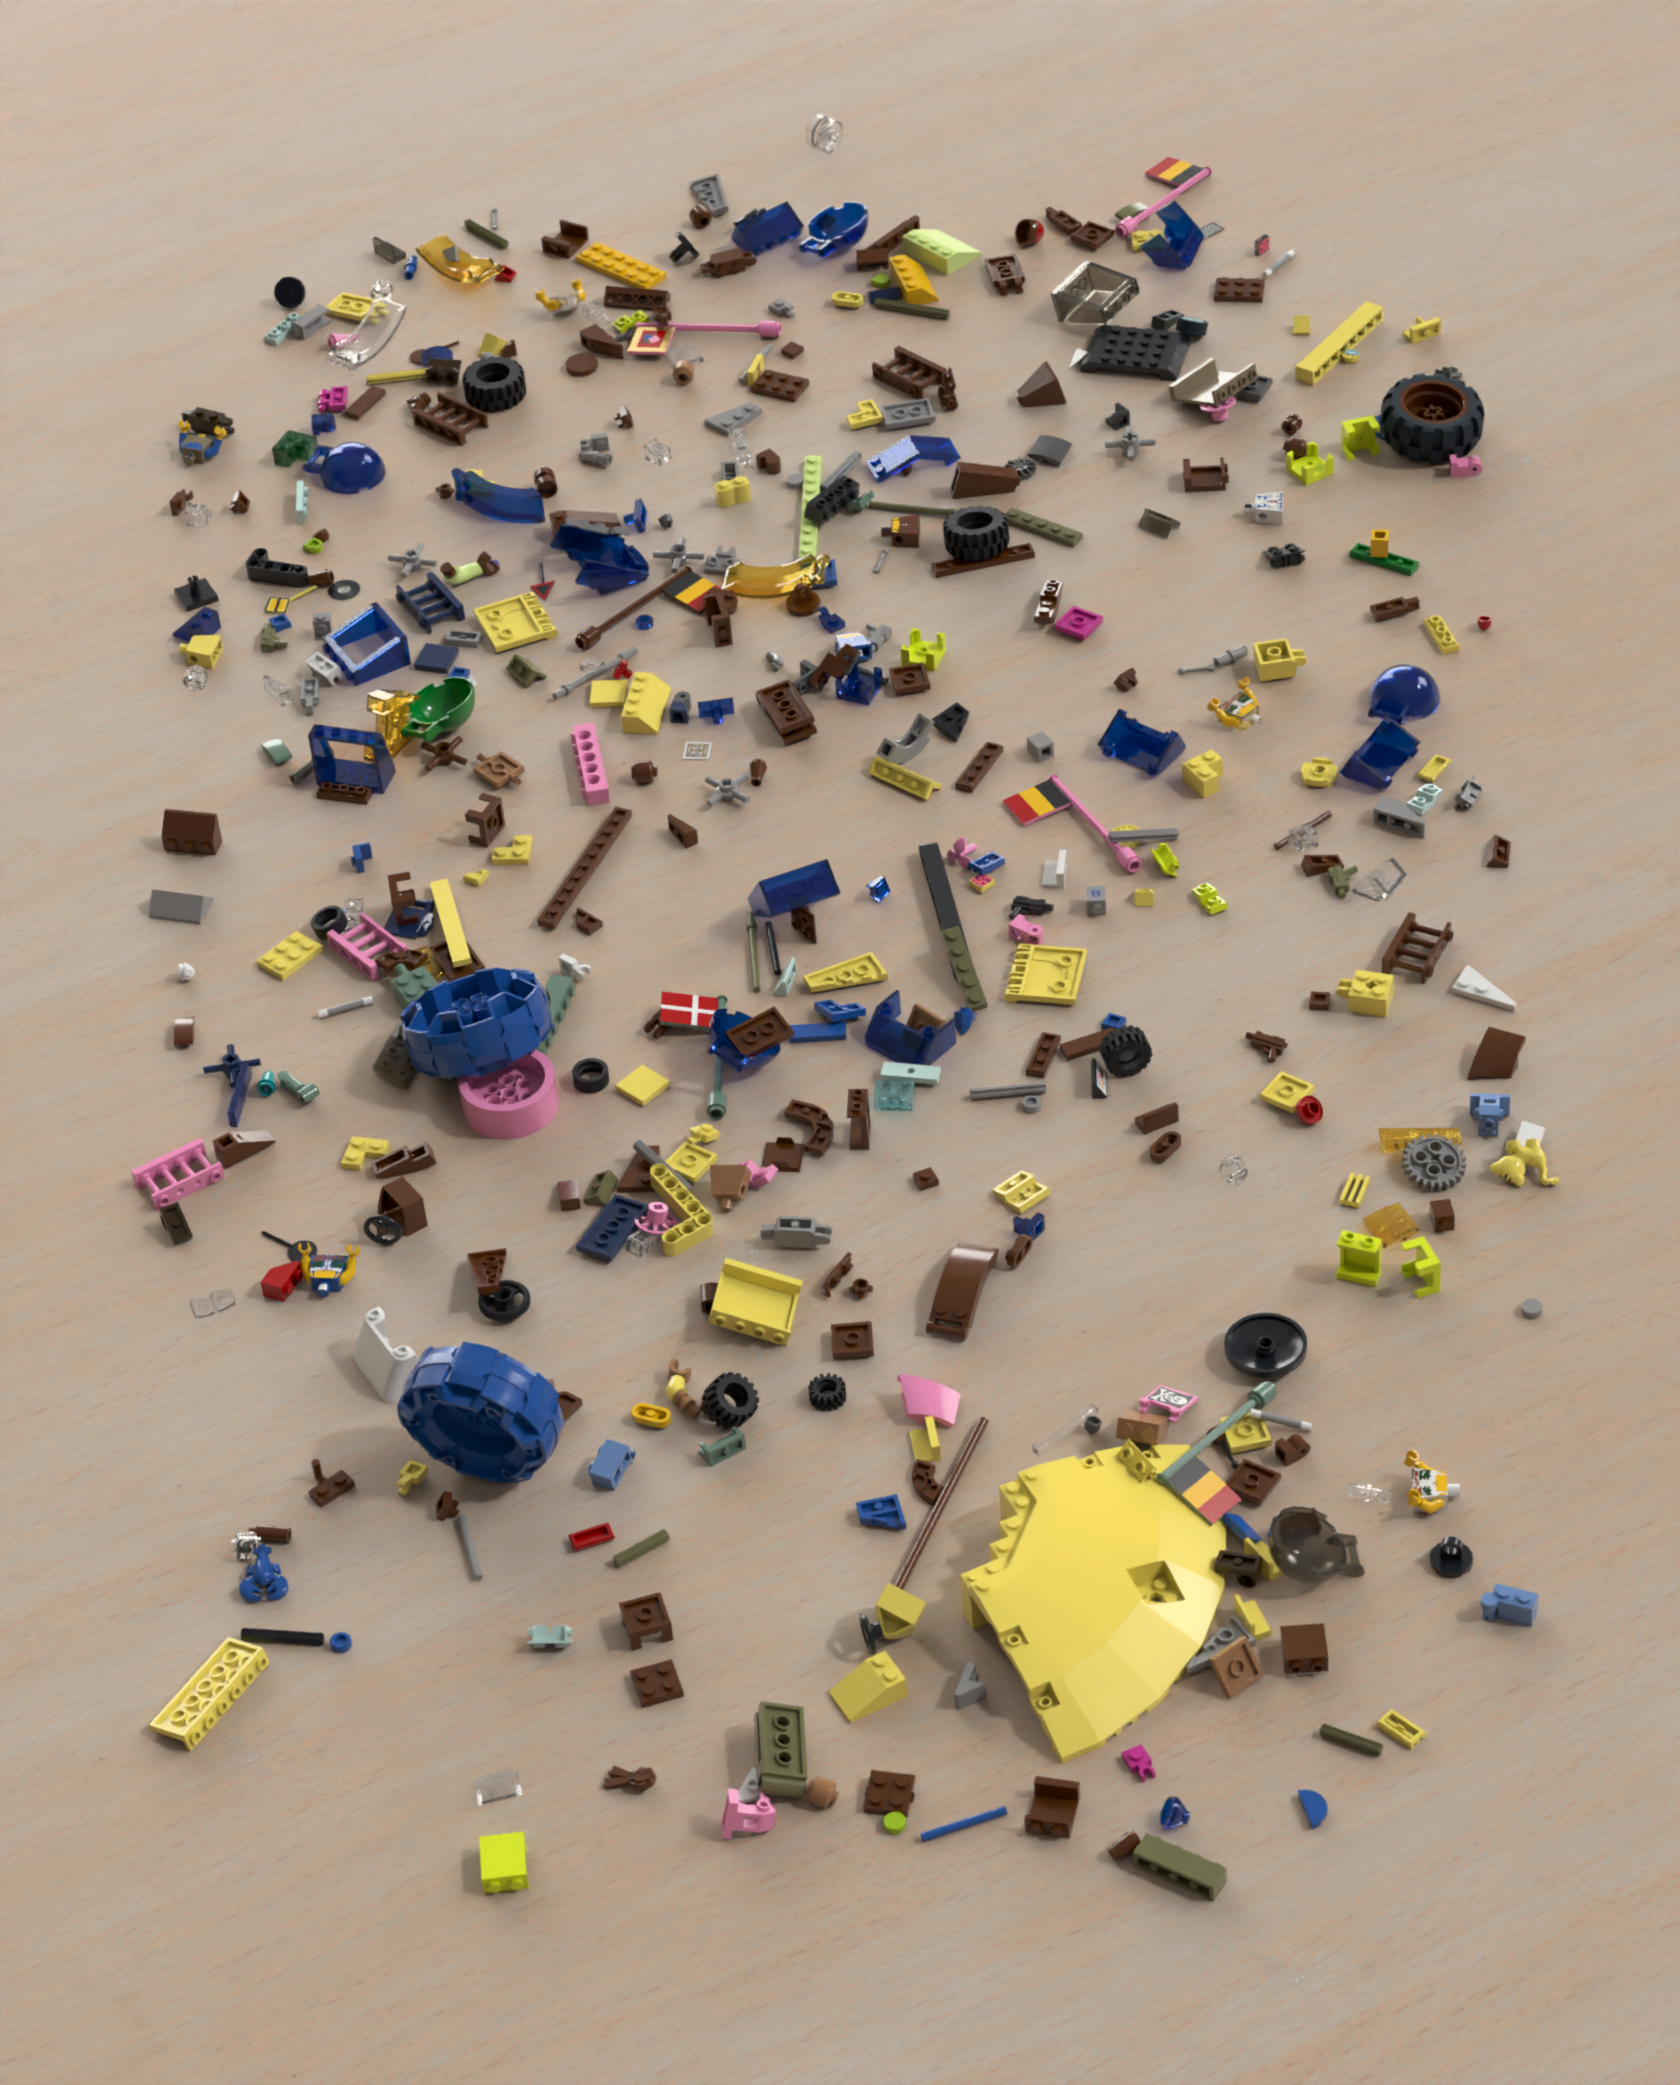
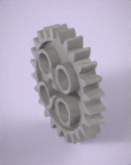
M1427 1133L1426 1138L1422 1135H1419L1418 1140L1413 1138L1412 1143H1407V1147L1403 1150L1401 1162H1403L1402 1169H1405L1404 1175H1410L1409 1181L1416 1180L1415 1186L1422 1184L1423 1190L1428 1186L1430 1192L1433 1191L1434 1187L1439 1192H1441V1187H1444L1446 1190L1449 1189V1185L1455 1187L1456 1181L1460 1182L1462 1176H1464L1467 1165L1465 1163L1466 1156H1463L1464 1150H1458L1459 1144L1452 1145V1138L1446 1141L1445 1135L1440 1139L1437 1133L1434 1137Z

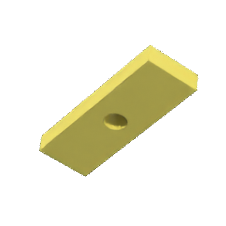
M1440 615L1431 616L1423 620L1424 626L1442 655L1459 651L1458 643Z

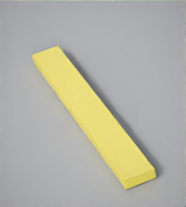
M448 879L430 882L453 967L471 964V956Z

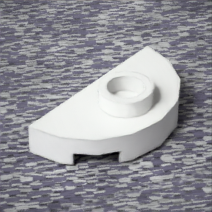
M754 1767L738 1791V1801L743 1804L754 1800L756 1802L760 1799V1793L757 1791L758 1779L756 1768Z

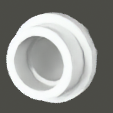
M184 963V965L179 964L177 979H182V981L191 980L195 974L193 967L187 963Z

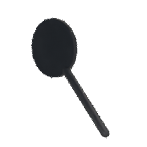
M262 1231L263 1235L289 1246L288 1256L292 1261L301 1262V1258H303L298 1249L299 1243H301L303 1251L308 1248L307 1242L310 1244L311 1252L308 1254L309 1258H311V1254H317V1247L311 1241L304 1240L291 1244L266 1231Z

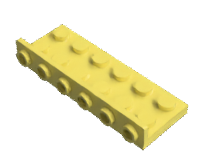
M228 1637L149 1724L151 1731L184 1741L186 1748L192 1751L267 1667L269 1660L263 1647Z

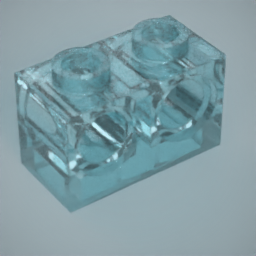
M876 1080L874 1090L875 1110L914 1111L915 1081Z

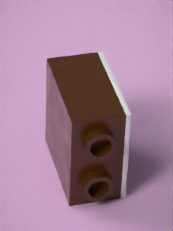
M1324 1623L1280 1626L1284 1676L1328 1673V1650Z

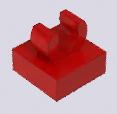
M623 658L620 660L613 671V677L618 680L621 676L630 679L633 671L627 668L628 661Z

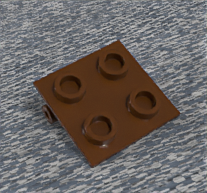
M951 367L944 374L942 386H939L937 392L944 413L946 409L955 410L958 407L954 392L956 383Z
M800 896L795 901L790 897L792 927L817 944L815 917L809 911L808 899L805 896Z

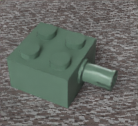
M403 963L395 966L394 972L399 977L391 980L393 997L403 1010L413 1001H417L428 989L438 984L425 966L409 972Z

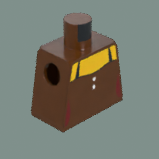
M919 515L892 518L891 527H881V536L891 537L893 546L919 548Z

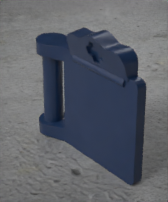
M416 899L414 906L424 908V910L408 907L402 908L403 917L418 915L419 923L397 927L394 911L392 910L383 929L393 936L411 939L426 937L433 928L435 920L434 915L431 913L435 906L434 900L428 899L424 901Z

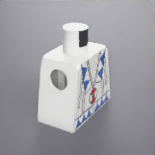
M1283 492L1255 495L1254 504H1245V514H1255L1256 523L1283 525Z

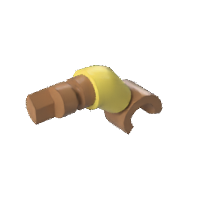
M674 1358L669 1363V1383L666 1388L667 1397L673 1404H677L690 1418H696L702 1409L687 1394L685 1384L691 1378V1368H686L683 1371L678 1370V1360Z

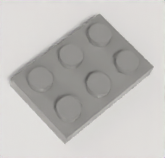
M929 398L880 406L887 430L936 422Z

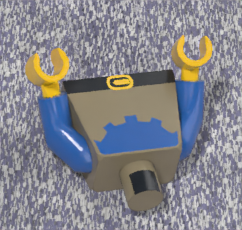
M180 420L178 425L181 428V433H179L178 445L185 464L192 465L193 462L204 464L210 458L216 456L222 443L221 438H224L227 434L226 430L223 427L221 429L219 426H216L214 432L217 436L188 432L187 434L186 431L190 429V424L186 420V425L183 426V422Z

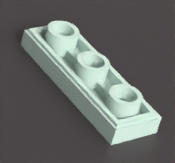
M297 313L289 314L287 318L264 336V341L278 346L293 333L291 321L297 320L302 315Z
M297 481L296 514L298 524H304L305 517H308L307 497H309L308 487H304L303 481Z
M884 1062L880 1077L881 1080L938 1085L941 1067Z

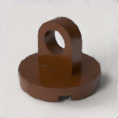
M804 582L795 586L793 594L786 601L788 612L795 616L797 614H801L804 617L812 615L821 606L819 595L812 592L810 586Z

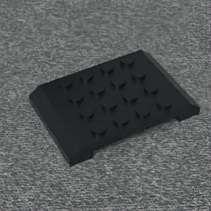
M1101 325L1094 330L1086 350L1088 353L1084 355L1080 365V372L1097 373L1098 368L1160 374V380L1177 381L1191 344L1190 338L1182 332L1122 327L1119 325Z

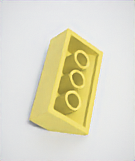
M634 673L621 714L623 733L658 735L671 687L653 673Z

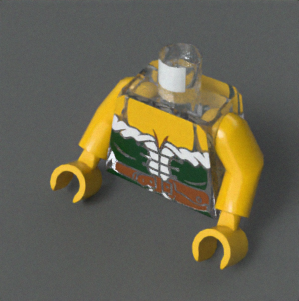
M577 277V281L571 279L572 287L575 290L555 297H545L544 289H541V292L535 291L536 300L541 301L551 314L581 306V302L586 300V294L580 277Z
M1246 676L1243 678L1244 684L1240 679L1237 682V687L1240 690H1244V693L1240 691L1222 705H1220V700L1214 697L1207 705L1208 710L1216 712L1215 715L1218 718V722L1222 723L1225 727L1244 730L1250 725L1259 727L1262 723V718L1259 717V704L1252 690L1248 688L1250 680Z

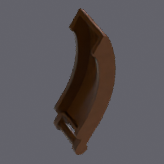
M959 1242L955 1246L942 1272L929 1321L926 1324V1333L933 1334L935 1332L959 1336L960 1339L964 1340L967 1339L969 1328H972L982 1289L992 1268H995L999 1248ZM936 1321L962 1325V1327L955 1328L937 1325Z

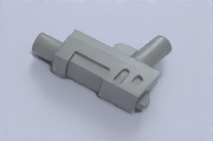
M871 623L866 625V629L870 631L868 640L872 642V652L874 650L878 651L880 646L892 636V629L882 624L879 627Z

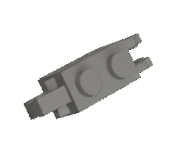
M780 1216L777 1218L776 1224L762 1225L760 1233L761 1239L775 1241L776 1247L815 1248L816 1245L830 1243L831 1236L829 1235L832 1234L833 1229L827 1224H817L816 1219L813 1217Z

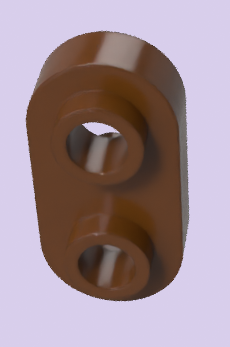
M1174 1131L1164 1133L1150 1147V1158L1156 1162L1166 1161L1180 1148V1134Z
M1022 1234L1020 1237H1017L1014 1246L1005 1255L1008 1266L1017 1268L1032 1247V1236Z

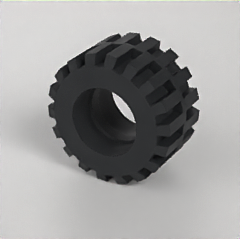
M1124 1025L1121 1028H1114L1112 1032L1109 1031L1107 1036L1103 1037V1042L1099 1045V1051L1107 1070L1117 1077L1120 1075L1122 1077L1127 1075L1133 1076L1135 1073H1140L1142 1069L1147 1067V1063L1151 1061L1152 1049L1144 1032L1138 1027L1134 1028L1132 1025L1128 1027Z
M733 1372L723 1373L704 1390L702 1408L706 1409L704 1411L705 1415H709V1420L711 1422L715 1421L716 1426L720 1427L722 1425L723 1429H729L733 1426L740 1427L757 1410L759 1398L756 1395L758 1392L757 1389H753L754 1384L752 1382L749 1383L746 1376L741 1377L740 1373L734 1375ZM724 1394L730 1396L734 1400L736 1407L730 1405L727 1402Z

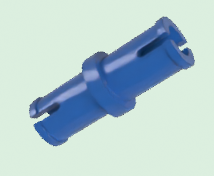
M414 255L408 258V262L404 267V278L406 280L413 279L414 273L417 271L418 258Z

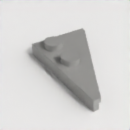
M1233 1615L1230 1618V1623L1225 1628L1221 1627L1217 1634L1202 1647L1203 1652L1198 1657L1194 1656L1186 1666V1671L1188 1674H1192L1210 1666L1209 1658L1241 1636L1247 1638L1251 1648L1256 1646V1639L1237 1616Z

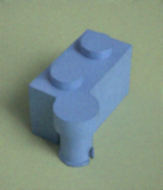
M606 1439L604 1445L600 1446L597 1458L589 1466L588 1473L592 1483L615 1490L629 1463H632V1459H635L636 1451L630 1450L628 1445Z
M1496 1583L1492 1593H1485L1481 1597L1482 1618L1486 1621L1488 1616V1622L1494 1621L1496 1619V1609L1498 1608V1619L1532 1627L1538 1611V1594Z

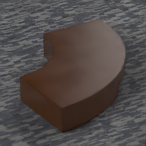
M406 949L404 952L395 953V951L383 954L375 959V963L387 972L394 970L395 966L403 963L405 967L417 969L428 959V956L421 951Z
M917 1459L912 1469L913 1487L921 1499L934 1506L943 1489V1486L938 1484L933 1478L936 1466Z

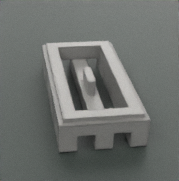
M449 629L444 639V644L478 648V644L481 642L480 639L482 640L483 636L481 632Z

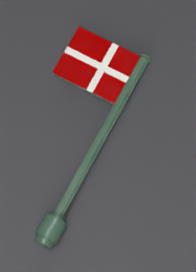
M662 991L661 1025L716 1031L713 1092L707 1097V1114L713 1120H720L726 1113L727 1100L725 1094L721 1092L727 997L720 995L714 998Z

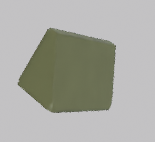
M611 1170L595 1174L583 1202L585 1204L606 1206L618 1182L617 1177Z

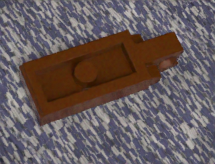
M1052 207L1045 209V217L1068 234H1072L1082 227L1080 221L1063 210L1056 211Z
M652 308L654 319L660 322L661 326L668 325V321H671L669 308Z
M1417 596L1409 599L1400 597L1371 605L1370 612L1376 621L1384 620L1420 609V601Z

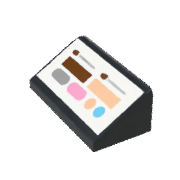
M1092 1058V1098L1103 1099L1107 1098L1106 1071L1095 1058Z

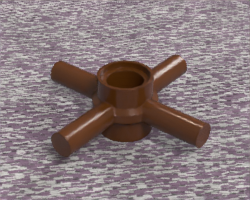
M458 736L450 744L448 742H440L436 746L423 742L421 749L431 752L435 756L425 766V769L430 772L438 764L447 766L453 761L466 765L467 759L453 752L463 742V739Z

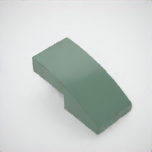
M279 738L262 743L263 750L269 754L271 761L276 764L293 758L286 745Z

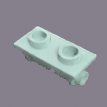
M533 1625V1628L528 1629V1635L532 1636V1640L527 1641V1644H533L535 1648L546 1647V1644H555V1647H568V1644L573 1642V1639H568V1636H572V1627H568V1625L552 1626V1634H549L548 1626Z

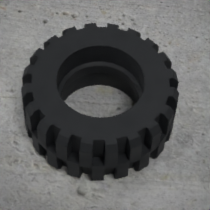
M502 356L482 358L480 361H475L472 365H469L463 374L465 399L470 406L482 412L490 411L493 413L495 411L502 412L505 409L509 410L514 405L517 406L525 397L526 383L524 370L517 361L511 358H503Z
M978 505V507L969 506L968 508H961L959 511H954L951 515L949 514L943 523L945 548L951 556L960 560L979 561L980 559L986 560L989 557H995L1001 554L1010 542L1006 515L999 509H993L991 506L983 507V505Z

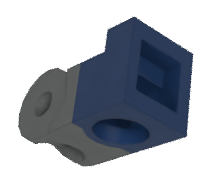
M681 691L675 695L669 709L671 723L688 724L689 710L691 709V699L688 692Z

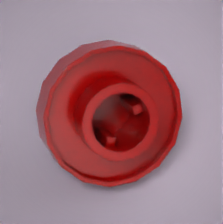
M1307 1095L1296 1103V1114L1303 1123L1313 1125L1321 1120L1323 1108L1317 1098Z

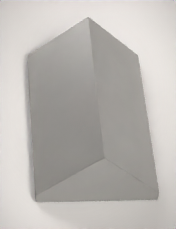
M152 889L149 918L201 924L213 902V898Z

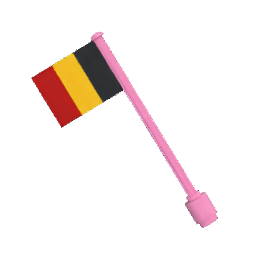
M1169 156L1146 171L1145 175L1178 186V188L1135 218L1127 217L1116 225L1115 234L1119 238L1129 236L1131 232L1137 230L1139 222L1207 175H1211V168H1202Z
M1055 774L1051 775L1047 781L1003 800V804L1023 826L1072 805L1117 853L1116 860L1126 871L1134 873L1141 867L1140 858L1130 847H1122L1118 842H1109V832Z

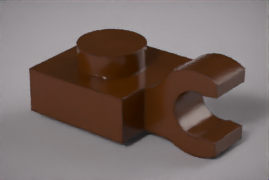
M185 489L173 496L169 501L172 515L178 516L185 509L186 501H190L194 497L193 491L186 494Z

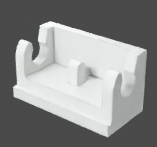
M318 651L305 661V664L312 672H318L328 679V682L333 686L335 685L333 679L336 676L339 681L344 680L339 666Z

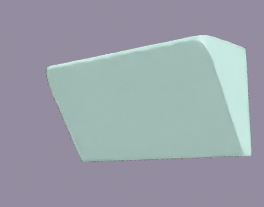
M792 957L783 969L774 995L785 997L788 995L797 973L795 958Z

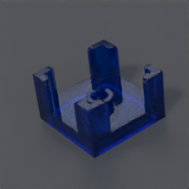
M856 662L850 675H847L844 682L841 681L840 677L835 681L836 697L869 706L883 686L882 668L874 667V677L859 674L858 663Z

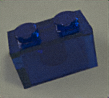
M203 607L173 632V636L190 642L191 638L196 635H213L221 628L218 611Z

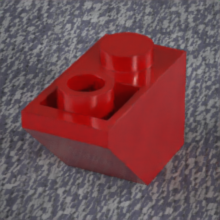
M293 1261L269 1269L260 1282L263 1296L285 1302L288 1296L293 1293L297 1283L303 1278L301 1262Z

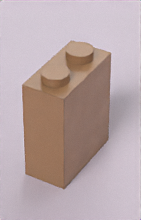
M1128 1410L1118 1417L1116 1438L1157 1445L1167 1438L1168 1419L1170 1417Z

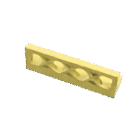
M874 757L868 772L875 777L929 800L933 788L941 789L942 784L880 757Z

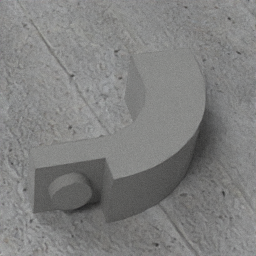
M918 713L909 731L898 740L884 738L876 753L891 763L899 764L911 760L928 744L930 739L927 738V735L935 722L925 715Z

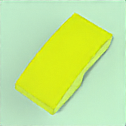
M638 310L630 317L623 315L612 324L617 330L624 333L630 326L632 330H635V325L638 321L639 323H648L650 320L647 315Z
M1209 883L1201 884L1197 888L1192 889L1195 898L1209 914L1212 915L1228 909L1227 903L1218 896L1217 889Z

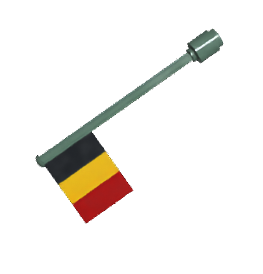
M1270 1381L1258 1384L1248 1393V1401L1166 1470L1157 1474L1156 1478L1160 1484L1168 1485L1210 1526L1215 1524L1223 1517L1224 1513L1229 1512L1242 1499L1210 1470L1197 1455L1245 1416L1250 1409H1262L1275 1398L1277 1389Z

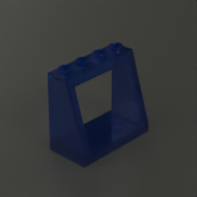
M377 602L368 605L323 637L324 645L322 647L324 653L330 656L331 661L339 666L341 672L345 674L347 680L351 681L354 686L411 664L407 636ZM377 633L385 645L357 665L341 648Z
M314 724L308 734L317 785H321L322 782H330L356 787L363 786L371 788L373 793H385L396 773V769L381 733ZM328 741L371 746L375 764L337 759L334 757Z
M828 859L759 881L747 899L755 916L772 918L840 895V890Z

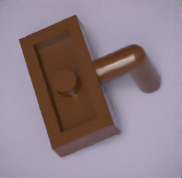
M318 1459L312 1460L314 1477L320 1484L308 1492L309 1496L321 1508L355 1487L354 1480L343 1470L327 1479L322 1474L320 1461Z

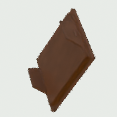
M778 1137L776 1143L766 1142L761 1168L774 1164L778 1169L777 1172H800L805 1144L794 1143L790 1137Z

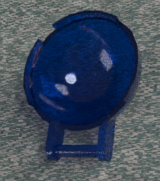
M844 202L843 207L835 209L834 206H830L816 214L808 224L810 237L800 244V252H810L824 258L832 251H844L857 245L864 237L868 227L869 217L866 206L859 202Z
M345 442L335 447L318 445L309 461L305 462L302 466L306 472L320 474L324 487L338 494H357L359 489L368 487V490L377 486L386 474L385 465L380 455L373 448L361 442ZM320 456L325 457L322 464L315 463Z
M1411 664L1391 666L1376 677L1370 688L1369 705H1372L1368 711V717H1379L1394 721L1401 726L1404 725L1409 716L1414 718L1423 715L1424 719L1438 709L1440 704L1439 688L1434 678L1421 667Z
M718 1009L714 1012L709 1023L708 1034L711 1047L707 1052L708 1054L716 1055L723 1063L736 1069L738 1073H741L743 1070L750 1071L762 1068L773 1061L781 1050L780 1044L753 1057L736 1051L726 1038L725 1031L752 1017L736 1011L735 1015L726 1013L727 1009Z

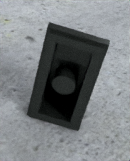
M1171 309L1152 316L1151 328L1155 330H1168L1177 323V318L1184 316V314Z

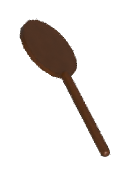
M455 341L431 351L427 349L416 350L410 354V360L415 364L428 363L429 358L434 357L433 353L457 345L460 342Z

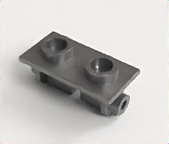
M1474 775L1470 781H1465L1461 788L1463 792L1459 791L1454 799L1457 801L1454 809L1457 805L1461 806L1463 810L1471 809L1482 790L1481 784L1473 781Z

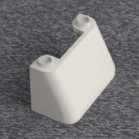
M379 1306L370 1310L365 1315L352 1356L354 1363L384 1402L392 1403L400 1400L405 1382L417 1363V1356L409 1346H399L394 1349L390 1347V1341L386 1336L384 1325L385 1313Z

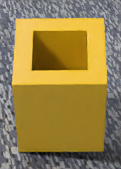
M1372 529L1371 557H1388L1389 530Z

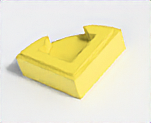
M479 870V872L475 873L468 872L463 876L464 882L480 886L489 876V872L487 870Z

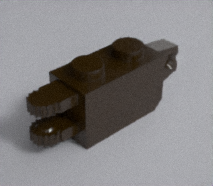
M197 407L194 411L184 410L181 413L182 420L184 422L187 420L195 433L217 436L214 432L216 426H219L221 429L223 427L227 435L235 432L234 427H231L233 419L226 417L225 413Z

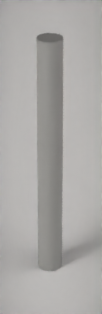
M767 343L759 354H763V357H765L771 350L772 345ZM750 366L739 379V383L744 384L748 379L747 371Z
M461 1514L457 1517L474 1580L479 1581L482 1579L481 1570L466 1517Z

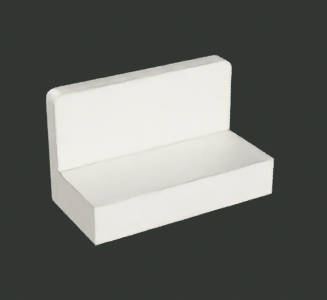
M1059 850L1058 861H1045L1042 887L1064 888L1068 864L1067 850Z

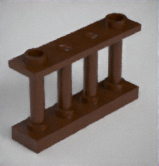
M900 346L894 348L895 358L884 366L875 362L872 363L874 378L917 399H923L922 389L935 381L942 385L943 376L947 373L946 368ZM897 364L903 366L896 372L890 370ZM909 370L915 371V373L907 378L902 376ZM922 375L927 377L924 381H922L919 384L914 382Z
M440 392L437 393L438 403L425 412L418 408L412 411L414 425L460 446L466 444L465 433L476 425L486 429L489 427L486 413ZM440 409L446 410L439 417L433 416ZM453 414L458 416L450 423L444 421ZM465 419L471 421L462 428L457 426Z
M1408 912L1382 958V973L1390 974L1391 970L1396 967L1421 973V983L1425 984L1427 979L1432 977L1434 967L1446 945L1453 939L1452 923L1448 922L1444 930L1419 925L1416 922V914ZM1420 932L1439 937L1437 942L1411 935L1412 933ZM1410 943L1430 948L1432 951L1428 954L1405 948V946ZM1404 955L1426 962L1421 966L1398 960V958Z

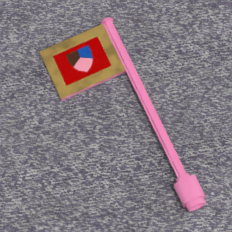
M638 321L635 325L636 332L629 346L628 354L666 355L675 331L757 332V334H760V337H777L781 335V323H777V321H760V324L668 323V325L661 326V323H639Z

